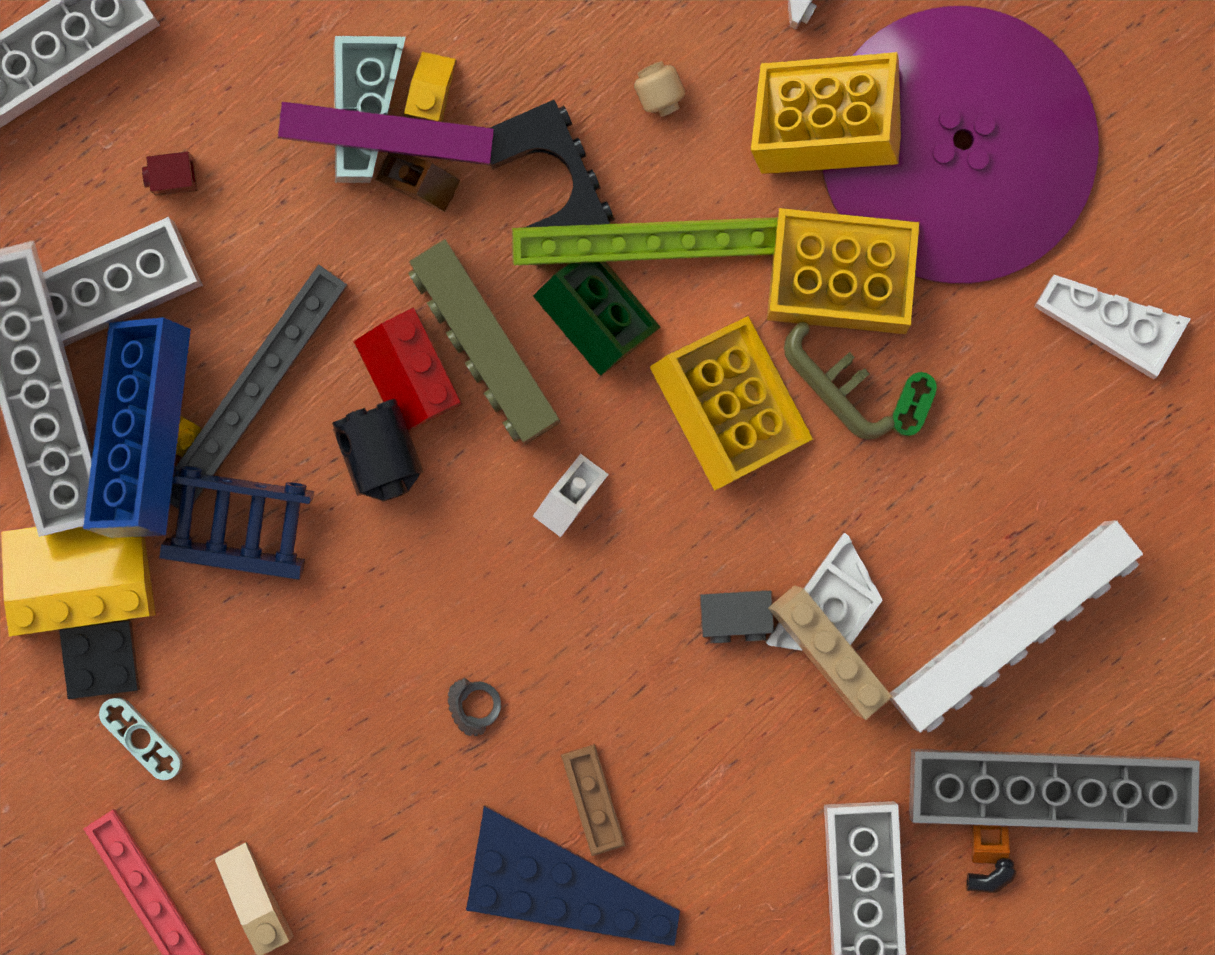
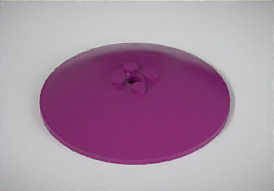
M945 6L927 9L901 18L878 31L852 56L893 52L898 54L901 123L899 162L895 165L822 170L828 194L837 213L841 215L919 222L915 277L932 282L972 284L991 281L1017 272L1040 259L1054 248L1077 221L1086 205L1097 171L1099 133L1096 114L1091 97L1075 66L1057 45L1036 28L1020 19L986 8ZM959 131L969 133L972 137V146L967 150L958 149L953 142L955 133Z

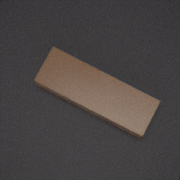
M595 744L561 754L591 855L594 856L625 846Z

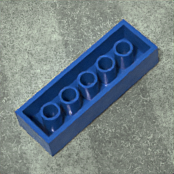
M164 317L109 323L83 529L110 538L166 536L190 328Z

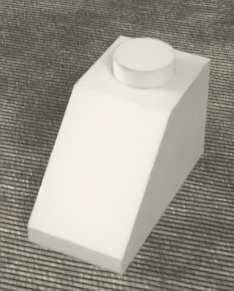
M580 454L546 496L533 517L561 537L609 474Z

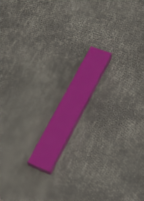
M282 102L278 139L489 165L494 129Z

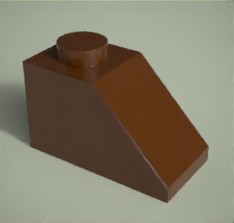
M388 153L376 177L377 181L423 204L444 212L449 202L453 199L455 190L460 182L459 179L433 163L411 155Z

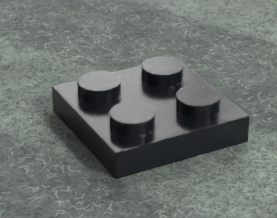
M131 621L59 630L68 699L140 690Z

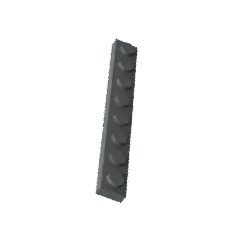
M318 264L177 464L174 471L180 470L181 466H192L202 469L201 474L213 476L217 473L348 286L346 283ZM172 483L170 504L179 509L182 485ZM196 487L194 504L205 488Z

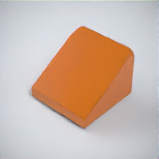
M972 825L973 863L996 864L998 859L1009 857L1008 826Z

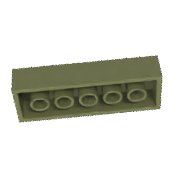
M446 239L409 261L413 267V270L408 273L421 294L428 291L432 297V300L427 302L438 322L441 324L447 321L451 327V330L446 332L457 352L460 353L465 350L470 357V360L465 362L467 368L477 383L484 380L489 390L485 391L484 395L495 412L502 409L508 419L503 422V425L514 442L521 439L526 445L560 423L558 416Z

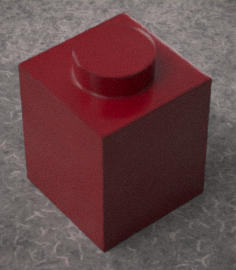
M188 151L146 157L147 166L142 167L143 182L145 188L150 187V191L155 196L197 191L194 160Z

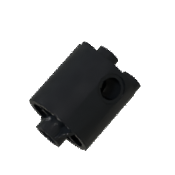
M396 399L376 405L377 408L366 411V408L356 410L347 414L345 418L332 423L334 434L357 496L365 495L382 502L408 493L419 475L424 472Z

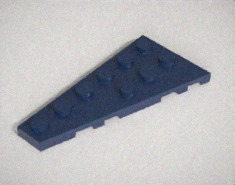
M484 805L466 911L671 946L675 945L680 909L635 887L613 873L607 872L583 857Z

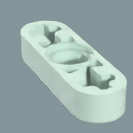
M112 698L102 704L99 711L101 723L155 778L168 780L179 774L182 768L181 755L126 699ZM122 706L124 708V711L121 713L122 717L127 722H131L134 717L138 722L130 726L123 735L120 729L126 726L120 720L110 721L111 711L109 707L116 708ZM139 728L148 731L151 738L150 744L144 749L136 748L131 741L132 733ZM159 742L162 746L161 749L157 750L159 755L163 758L170 755L173 758L170 764L173 768L172 772L167 769L162 772L159 771L157 767L160 765V761L154 755L148 760L144 754L151 752Z

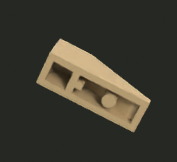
M247 842L216 857L215 862L240 923L256 955H264L289 942L294 935Z

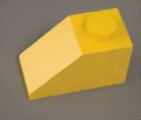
M427 52L421 53L411 81L404 112L407 118L443 121L456 59Z

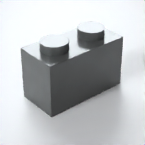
M771 590L700 594L702 637H710V643L731 642V635H745V641L766 640V633H774L773 614L768 609L772 605Z

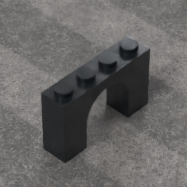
M555 99L490 127L494 129L490 165L494 170L526 155L544 153L556 157L568 168L573 180V189L566 205L557 213L527 227L610 224V222L615 220L607 201L600 203L595 192L601 188L593 169L586 171L581 160L587 157L579 138L572 140L567 129L568 126L572 125L571 119L565 106L558 108Z

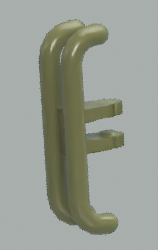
M805 322L798 323L788 334L784 344L785 357L790 365L857 437L871 440L877 439L889 432L895 425L892 417L886 416L876 423H871L845 397L869 375V372L865 368L859 370L852 376V380L838 389L832 383V380L842 369H846L855 357L849 352L824 374L802 348V340L810 331L809 325Z

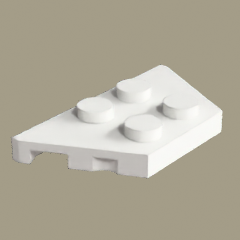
M846 533L841 535L804 587L806 592L850 645L883 601L865 565L858 556L850 537ZM780 622L774 629V633H771L765 642L769 646L803 651Z

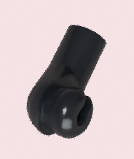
M1000 858L996 862V869L989 875L968 873L966 890L988 893L999 892L1014 880L1016 876L1014 862L1009 858Z

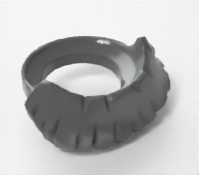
M465 678L455 682L449 689V711L452 713L451 716L454 718V723L458 724V728L462 732L464 731L466 735L472 736L474 734V736H478V734H484L486 726L492 724L497 719L501 710V700L496 689L485 682H470ZM475 690L486 691L493 700L492 711L484 718L468 717L462 708V702Z

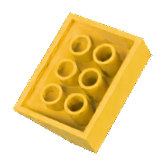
M897 52L761 64L751 152L761 174L898 164L901 123L899 57Z
M779 208L767 320L789 323L805 322L809 325L906 334L911 326L919 222Z
M749 316L665 356L650 366L714 491L813 440Z
M83 526L39 537L36 527L1 532L4 605L9 637L156 615L145 537L110 538L85 530Z

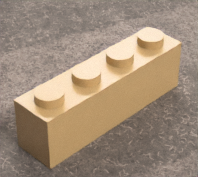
M794 585L768 607L855 715L866 720L892 698L891 694L804 588Z

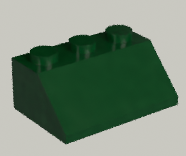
M606 262L570 263L555 273L533 295L544 311L600 376L618 364L660 328L659 324Z

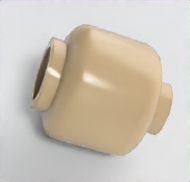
M661 61L637 73L639 78L635 81L634 89L646 112L654 113L659 111L662 117L680 108L677 102L683 99L685 89L673 66H664Z

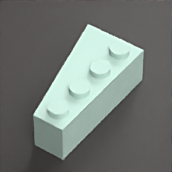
M335 36L334 108L387 115L406 37ZM335 146V183H370L378 151Z

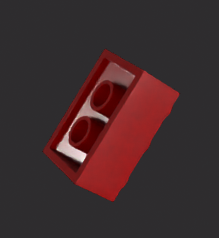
M414 307L379 324L353 341L383 402L396 399L408 431L462 405Z

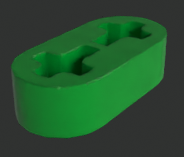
M914 373L908 377L902 388L891 416L895 422L893 429L901 436L907 437L916 434L925 422L937 390L936 381L928 373ZM921 379L926 380L925 387L930 390L928 394L923 393L918 403L912 401L916 390L911 387L912 382L918 383ZM913 406L915 410L912 419L917 421L916 426H909L907 430L901 428L902 422L898 420L899 414L905 415L909 407Z

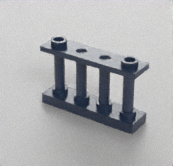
M181 466L180 470L173 472L172 483L182 485L176 533L171 538H166L161 544L159 558L300 579L304 571L305 559L297 558V553L294 552L300 504H310L314 498V491L306 490L307 486L305 484L286 482L285 486L201 474L202 469L192 466ZM196 487L217 490L211 538L206 541V544L192 542L193 538L190 537ZM231 492L252 495L245 545L241 546V549L227 547L228 543L224 542ZM266 498L287 501L280 550L276 551V554L263 553L262 548L259 547Z

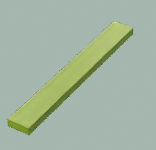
M778 217L512 228L513 264L535 265L774 254Z

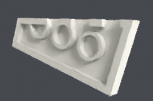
M1057 275L1051 277L1034 306L1152 379L1158 377L1190 321V318L1181 315L1174 316L1150 305L1146 307L1128 301V298L1116 294L1112 296L1098 291L1097 288Z

